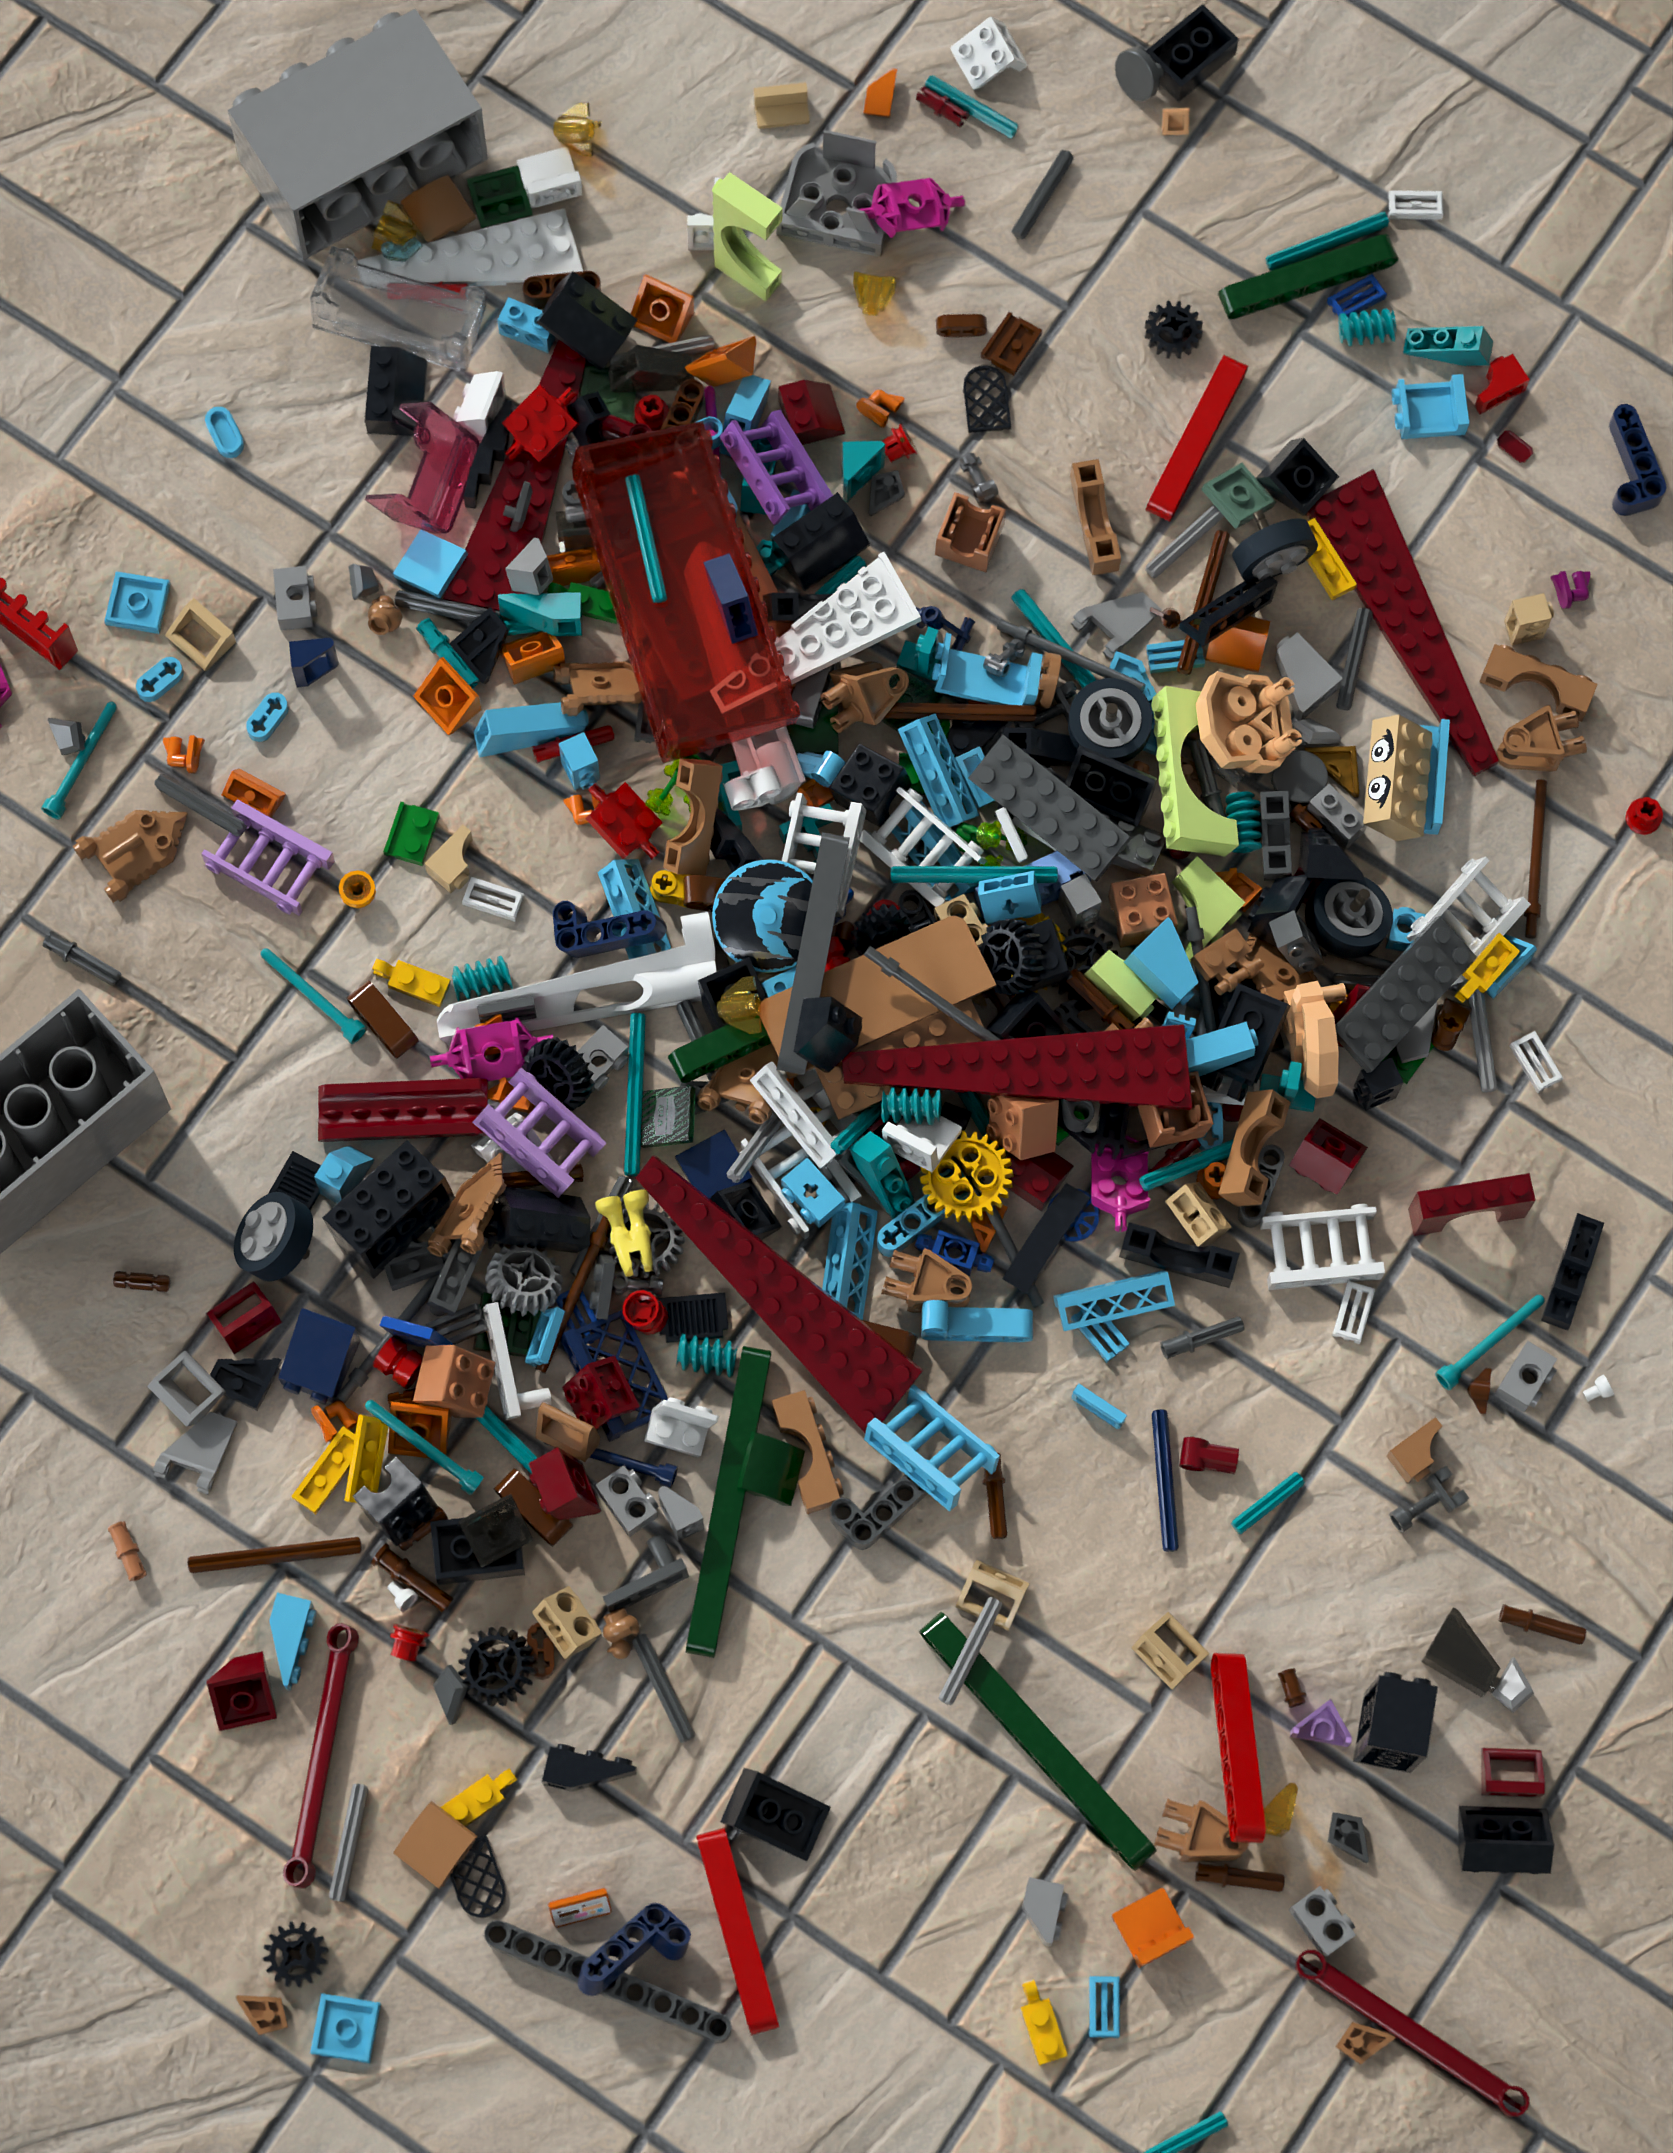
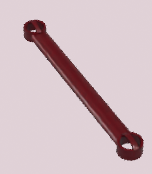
M343 1623L332 1626L327 1634L326 1642L330 1648L299 1821L292 1858L287 1861L283 1869L285 1882L300 1889L310 1886L316 1876V1868L312 1863L350 1653L356 1649L359 1642L357 1630ZM345 1630L347 1635L346 1644L338 1649V1635ZM302 1863L304 1869L301 1881L296 1883L293 1878L294 1870Z
M1306 1950L1297 1957L1295 1969L1302 1979L1315 1982L1497 2104L1504 2115L1517 2117L1528 2110L1530 2104L1529 2096L1523 2088L1511 2086L1326 1962L1320 1952ZM1306 1954L1317 1956L1321 1962V1969L1307 1962L1303 1956ZM1300 1964L1308 1970H1310L1311 1972L1315 1973L1316 1976H1309L1302 1971ZM1508 2090L1518 2091L1524 2098V2105L1514 2101L1506 2095V2092ZM1503 2100L1520 2112L1509 2111L1505 2107Z

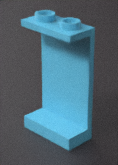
M946 633L943 643L938 642L935 659H939V664L935 663L932 672V680H936L934 692L992 705L1035 704L1038 695L1042 654L1032 652L1027 666L1011 663L1008 674L1005 677H998L983 668L985 656L950 649L952 634Z

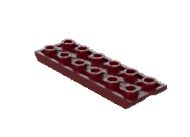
M483 1078L323 1084L318 1086V1142L486 1136L472 1122L488 1105V1080Z

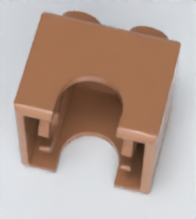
M954 492L936 539L935 555L987 572L1005 524L1006 509L994 505L991 506V509H981L972 505L969 502L968 496Z
M1166 873L1111 883L1108 898L1111 910H1114L1116 917L1117 937L1120 948L1141 944L1167 917L1172 920L1177 930L1178 923Z
M1198 1071L1189 1073L1192 1110L1138 1105L1150 1148L1202 1138L1214 1124Z
M991 1095V1098L988 1100V1109L990 1111L989 1124L986 1127V1133L990 1140L998 1141L999 1146L1020 1160L1056 1151L1059 1100Z
M455 1345L425 1346L413 1401L424 1406L449 1408L451 1416L455 1418H483L496 1362Z

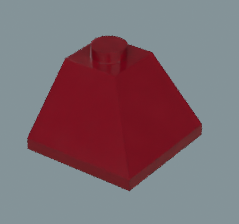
M263 1651L234 1657L207 1680V1687L219 1731L277 1719L269 1672Z

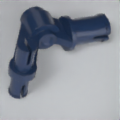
M934 606L916 607L921 616V622L916 624L918 628L922 629L926 625L937 630L944 629L956 638L951 648L954 650L962 651L965 643H969L971 639L969 634L975 624L973 619L965 617L959 629L945 619L939 608Z

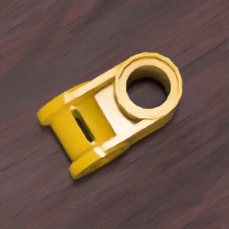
M667 870L656 872L653 875L650 886L653 899L658 902L684 907V877L689 875L676 874ZM661 883L666 884V890L660 889Z

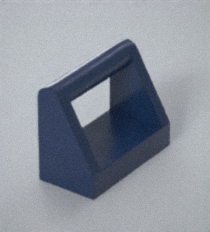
M331 638L289 642L291 669L296 687L311 685L339 665L334 641Z

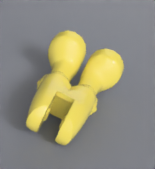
M636 1190L623 1196L624 1205L631 1224L629 1231L625 1227L619 1196H610L596 1201L595 1205L598 1213L607 1217L611 1225L610 1243L615 1248L625 1276L634 1275L632 1259L630 1260L629 1253L640 1251V1260L644 1272H651L653 1270L650 1243L651 1232L643 1218V1209L649 1202L647 1190Z

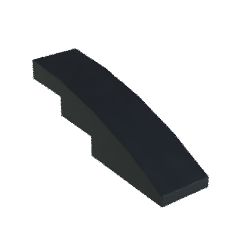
M512 401L505 402L491 422L477 449L463 496L465 508L476 509L480 484L491 485L494 462H504L506 459L505 452L508 450L510 431L502 422L513 412Z
M718 808L715 813L714 835L710 845V850L715 859L726 860L732 873L748 863L763 860L749 839Z
M1066 1183L1035 1226L1002 1279L1022 1292L1029 1294L1041 1272L1046 1270L1059 1246L1064 1244L1091 1197Z
M1577 1213L1541 1321L1567 1331L1569 1330L1587 1274L1594 1259L1604 1222Z

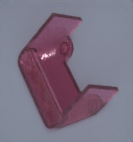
M432 402L401 404L399 409L417 422L413 438L416 446L424 452L408 497L396 493L366 495L365 500L395 522L435 534L448 533L453 528L464 499L463 496L469 471L480 442L475 435Z

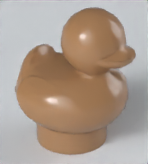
M382 595L372 601V605L368 610V626L370 630L378 635H385L387 632L396 630L401 625L403 616L400 609L394 606L393 599L390 596Z
M621 1608L603 1617L606 1623L603 1628V1636L607 1641L612 1642L611 1647L607 1649V1653H612L617 1659H625L631 1652L630 1644L623 1638L631 1634L637 1636L640 1630L638 1620L634 1616L628 1615L625 1608Z

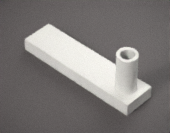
M498 1302L486 1304L482 1308V1312L488 1329L486 1332L492 1361L496 1362L494 1370L505 1421L516 1419L521 1415V1410L540 1407L543 1402L551 1405V1394L548 1388L517 1394Z

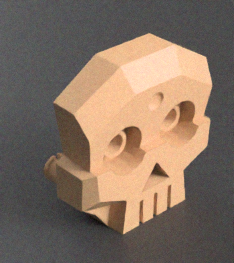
M1217 671L1208 677L1196 702L1201 742L1221 768H1243L1249 773L1268 774L1280 767L1285 758L1296 749L1295 747L1302 743V739H1299L1302 735L1292 727L1287 695L1293 693L1295 687L1290 688L1294 686V682L1290 678L1283 677L1279 682L1273 684L1268 676L1248 674L1241 678Z
M1318 981L1299 984L1296 986V989L1284 991V1002L1291 1006L1284 1022V1033L1290 1043L1291 1061L1302 1063L1300 1077L1303 1079L1304 1089L1315 1098L1333 1096L1338 1085L1339 1050L1335 1020L1326 1003L1346 1001L1347 995L1344 983L1320 987Z

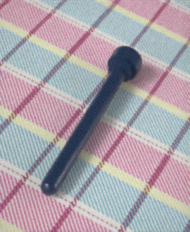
M596 1448L589 1457L618 1467L624 1465L628 1470L633 1469L635 1472L654 1477L655 1481L660 1482L661 1486L672 1488L678 1466L672 1464H660L658 1467Z

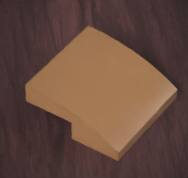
M449 175L424 185L400 201L427 243L439 240L451 230L456 233L477 218Z
M431 1801L411 1825L393 1854L436 1887L441 1888L445 1885L458 1862L464 1860L478 1836Z

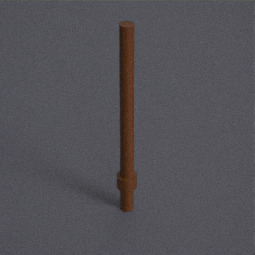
M1544 779L1536 780L1528 887V902L1531 905L1524 912V917H1526L1525 937L1529 939L1536 938L1537 919L1541 916L1539 891L1547 780Z
M605 1216L602 1217L596 1232L591 1234L590 1246L562 1307L565 1313L549 1362L537 1365L535 1370L546 1374L600 1249H604L608 1241L606 1236L611 1225Z

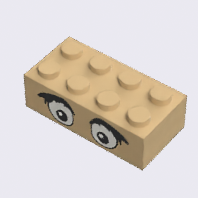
M1400 714L1372 720L1363 819L1364 825L1395 841L1424 837L1430 756L1433 743L1432 732Z

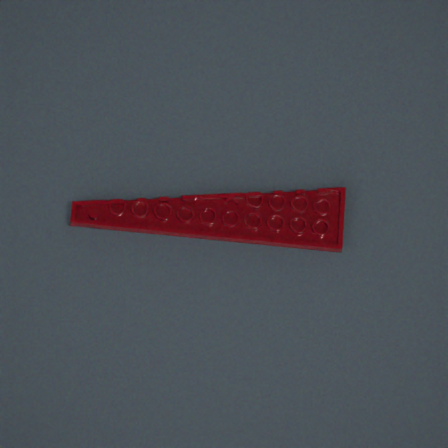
M558 340L539 385H542L551 395L557 398L568 387L572 388L577 396L566 405L568 407L579 397L587 360ZM569 435L542 463L538 462L530 452L522 450L513 461L506 456L465 548L468 555L450 582L443 597L444 600L486 609L491 607L495 611H500L498 594H528L512 591L505 568L533 538H539L541 545L543 543ZM524 481L530 482L533 492L524 524L517 532L510 531L513 518L503 516L505 505L516 508Z
M1372 469L1323 495L1306 515L1309 520L1315 518L1356 582L1355 592L1366 609L1372 611L1371 617L1438 722L1440 723L1441 719L1450 720L1449 739L1473 777L1497 765L1499 762L1376 472Z
M1184 1024L850 1052L842 1060L844 1084L892 1086L895 1088L912 1087L933 1091L938 1089L960 1093L977 1092L986 1095L1051 1100L1065 1099L1078 1102L1095 1101L1103 1104L1121 1103L1130 1106L1147 1105L1156 1106V1108L1192 1110Z
M653 1155L637 1175L636 1180L864 1433H866L867 1424L875 1417L883 1423L923 1372V1369L656 1155Z

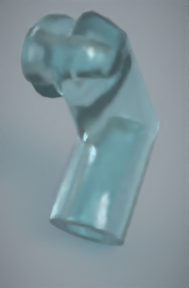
M412 237L403 246L387 241L382 244L381 251L384 258L389 261L405 262L423 246L415 237Z

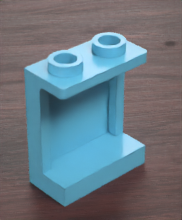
M1463 374L1452 375L1450 382L1405 385L1404 379H1398L1396 388L1392 389V403L1397 405L1398 413H1395V428L1400 430L1401 439L1466 435L1469 417Z

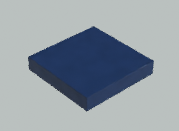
M725 1129L675 1156L689 1183L708 1198L719 1190L752 1180L749 1170L738 1183H734L732 1179L727 1177V1172L739 1157V1153Z

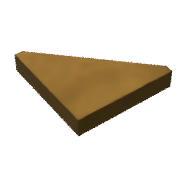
M1356 746L1309 747L1304 749V751L1313 753L1322 760L1326 766L1328 776L1353 797H1359Z

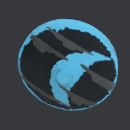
M779 860L754 861L738 868L729 875L717 892L712 913L716 937L728 956L735 962L749 957L755 971L779 972L796 966L813 880L798 867Z

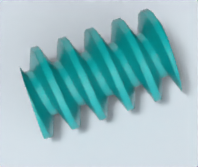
M1385 308L1379 314L1375 309L1371 311L1370 317L1367 311H1361L1359 317L1356 312H1351L1349 318L1345 313H1341L1338 317L1341 344L1346 339L1349 347L1353 346L1354 338H1357L1359 345H1363L1365 337H1368L1370 344H1374L1375 336H1378L1380 342L1384 343L1386 335H1389L1391 342H1395L1396 319L1394 311L1392 310L1390 314L1389 310Z
M1234 792L1225 798V802L1228 805L1226 807L1227 818L1237 821L1239 846L1232 851L1233 853H1250L1262 848V843L1254 842V840L1262 837V833L1254 831V829L1260 828L1262 823L1253 821V819L1261 817L1260 811L1253 810V808L1260 807L1261 802L1253 800L1255 794L1251 792Z
M501 955L497 957L496 965L488 958L486 959L485 967L482 966L480 961H476L474 970L466 963L463 973L458 966L453 967L452 980L458 1002L460 1001V993H463L467 1000H469L472 990L475 991L478 997H481L482 988H485L489 994H492L493 986L496 985L499 991L503 992L504 983H507L513 989L507 962L504 961Z
M891 1087L888 1095H885L883 1090L882 1122L887 1123L891 1115L896 1124L900 1122L902 1116L906 1124H910L914 1116L918 1125L923 1123L925 1117L930 1126L934 1124L936 1118L940 1122V1090L937 1089L934 1097L930 1096L929 1089H925L922 1097L919 1096L917 1088H914L911 1096H908L906 1088H902L900 1095L896 1094L895 1087Z
M682 1334L676 1366L681 1362L682 1370L686 1371L691 1363L693 1371L697 1373L703 1365L705 1374H709L712 1368L715 1367L717 1376H720L723 1370L726 1369L728 1378H732L738 1346L733 1350L731 1341H728L725 1347L721 1348L720 1339H716L714 1345L710 1346L708 1337H705L700 1345L696 1335L693 1336L690 1343H687L686 1334Z

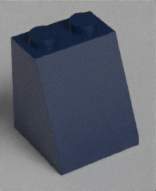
M301 1308L278 1377L281 1384L284 1385L283 1389L299 1395L300 1391L310 1394V1399L321 1404H326L327 1401L335 1402L361 1341L356 1327Z

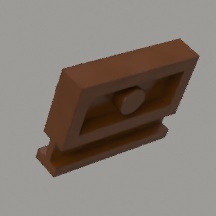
M1008 312L981 352V358H986L991 361V364L1015 376L1041 337L1042 329Z

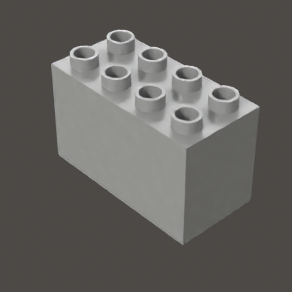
M416 9L402 16L398 12H392L383 16L375 23L373 32L356 41L350 37L338 40L328 49L325 58L310 66H307L306 63H297L290 66L280 76V82L262 92L258 88H251L242 92L234 100L233 107L228 109L239 161L303 260L402 207L403 205L400 201L424 185L446 175L453 179L488 159L482 108Z
M80 989L76 990L0 1054V1254L171 1110L155 1071Z

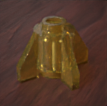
M579 102L558 117L553 125V133L559 142L580 156L592 157L594 156L593 142L587 141L593 139L595 129L601 127V121L588 119L587 117H590V104Z
M387 200L383 211L384 214L373 233L375 238L371 248L379 252L405 249L407 244L412 246L417 235V230L413 229L414 223L400 205Z
M854 272L853 285L858 300V308L863 309L862 314L878 316L879 311L883 312L886 305L895 293L896 277H881Z
M755 976L741 978L722 995L721 1001L717 1003V1011L720 1018L749 1034L762 1032L760 1018L754 1019L755 1016L761 1014L762 1001H760L757 993L750 992L756 990Z

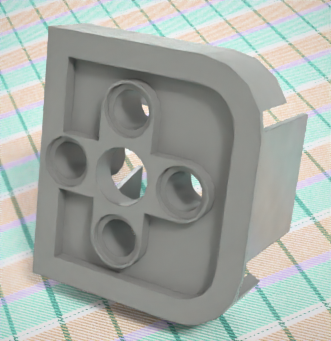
M824 130L823 154H815L814 143L805 145L797 151L792 160L780 206L783 208V221L776 228V234L880 257L886 233L873 219H869L865 211L857 210L859 208L871 207L874 190L879 184L897 182L895 168L887 159L883 161V168L875 165L876 141ZM844 178L848 179L849 181L846 183H842L838 180ZM809 196H814V197H816L817 199H816V200H811V199H807V197H809ZM835 199L842 200L849 208H846L847 212L841 215L836 211H827V204ZM829 225H833L837 228L834 230H829L826 227Z

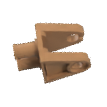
M868 661L830 672L834 687L822 693L821 699L828 709L834 708L840 702L842 703L844 710L830 719L831 723L836 721L835 724H832V727L838 733L843 732L857 721L876 726L904 694L909 684V678L902 669L896 667L884 669L882 664ZM897 674L900 681L891 689L889 680L891 676Z
M1548 705L1509 727L1505 731L1503 742L1499 745L1496 753L1499 760L1498 763L1508 769L1553 772L1557 771L1564 757L1586 753V743L1582 744L1585 741L1583 736L1561 741L1559 731L1579 727L1578 717L1574 718L1577 716L1576 712L1571 711L1553 716L1551 707ZM1506 748L1509 754L1518 755V757L1514 760L1507 759L1503 756V750Z
M924 1248L922 1255L919 1257L894 1250L889 1267L913 1273L915 1280L909 1284L886 1276L881 1294L906 1300V1304H908L907 1311L911 1313H921L922 1303L929 1300L948 1302V1307L968 1306L972 1282L965 1273L929 1249ZM959 1289L963 1293L960 1295H955L951 1292V1290Z
M1168 1798L1162 1817L1187 1823V1827H1189L1188 1832L1182 1835L1159 1827L1154 1842L1155 1846L1158 1845L1179 1852V1861L1232 1862L1239 1859L1249 1846V1843L1237 1842L1238 1849L1232 1850L1226 1845V1838H1230L1228 1818L1208 1803L1199 1800L1192 1807Z

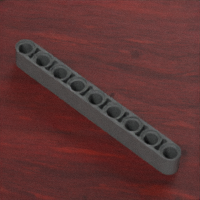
M822 832L776 1069L779 1071L805 1075L807 1061L793 1052L803 998L820 997L850 837Z
M492 1921L486 1926L484 1931L486 1942L494 1950L577 1985L579 1978L572 1974V1968L576 1963H584L589 1958L504 1921ZM498 1927L505 1929L506 1938L502 1942L495 1943L490 1940V1933L493 1929ZM523 1939H529L534 1943V1948L529 1954L524 1955L517 1950L519 1942ZM553 1950L558 1951L561 1954L559 1964L556 1966L547 1965L545 1963L546 1954ZM624 1972L616 1979V1984L612 1989H605L600 1993L605 1997L714 2043H722L731 2035V2022L725 2015ZM637 1985L644 1990V1995L639 2001H631L627 1997V1991L630 1987ZM660 1997H666L672 2003L670 2010L665 2013H660L654 2008L656 2000ZM695 2009L699 2013V2019L695 2024L689 2025L683 2022L682 2014L685 2010ZM717 2020L723 2021L727 2026L725 2034L722 2036L711 2034L709 2028L712 2022Z

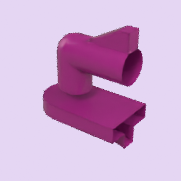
M1560 571L1558 575L1550 577L1555 586L1561 608L1568 609L1572 606V602L1584 601L1589 598L1590 571H1577L1572 574L1575 585L1573 590L1570 589L1566 571Z

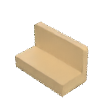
M807 83L754 88L757 128L765 129L810 123Z

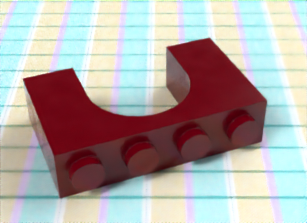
M1530 1173L1418 1191L1408 1211L1413 1234L1418 1236L1442 1232L1449 1221L1473 1213L1495 1211L1497 1222L1525 1218L1536 1199Z

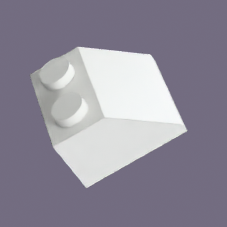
M495 371L475 374L471 384L466 383L462 395L464 399L462 407L458 406L453 417L458 434L482 441L491 422L502 408L506 397L504 375L502 372Z

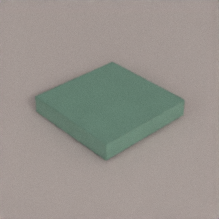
M1243 463L1205 483L1201 489L1235 529L1254 519L1253 513L1263 510V512H1266L1276 504L1273 497Z

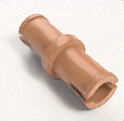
M125 1521L111 1525L108 1531L117 1548L115 1554L118 1559L122 1560L129 1581L142 1579L147 1575V1572L137 1553L139 1551L138 1545L133 1543Z

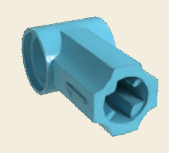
M826 751L823 755L810 752L797 754L804 777L814 779L820 785L829 788L845 765V761L831 751Z

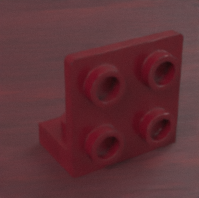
M615 1355L587 1364L562 1386L565 1398L576 1418L594 1426L597 1431L612 1418L633 1412L640 1407Z

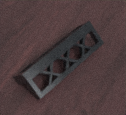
M1271 576L1258 584L1244 581L1181 621L1179 629L1200 645L1205 646L1271 603L1278 581ZM1195 624V625H1200V626H1199V629L1197 630V629H1195L1192 625Z

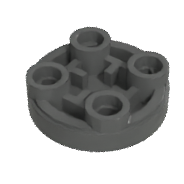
M1137 45L1121 52L1115 62L1117 81L1124 93L1131 99L1145 101L1157 93L1160 79L1163 77V69L1158 63L1153 61L1142 46Z
M1297 750L1291 752L1281 766L1273 770L1271 783L1275 791H1288L1289 803L1292 806L1296 807L1299 803L1305 806L1327 786L1328 773L1326 766L1319 757L1307 751Z

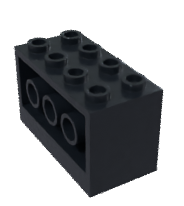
M406 1140L322 1218L336 1243L375 1279L390 1261L401 1255L409 1247L410 1243L415 1242L445 1214L455 1196L446 1177Z
M1384 1672V1675H1378L1364 1692L1353 1762L1412 1773L1428 1754L1438 1686L1431 1685L1430 1680L1423 1678H1413V1681L1401 1679L1402 1675L1393 1672Z

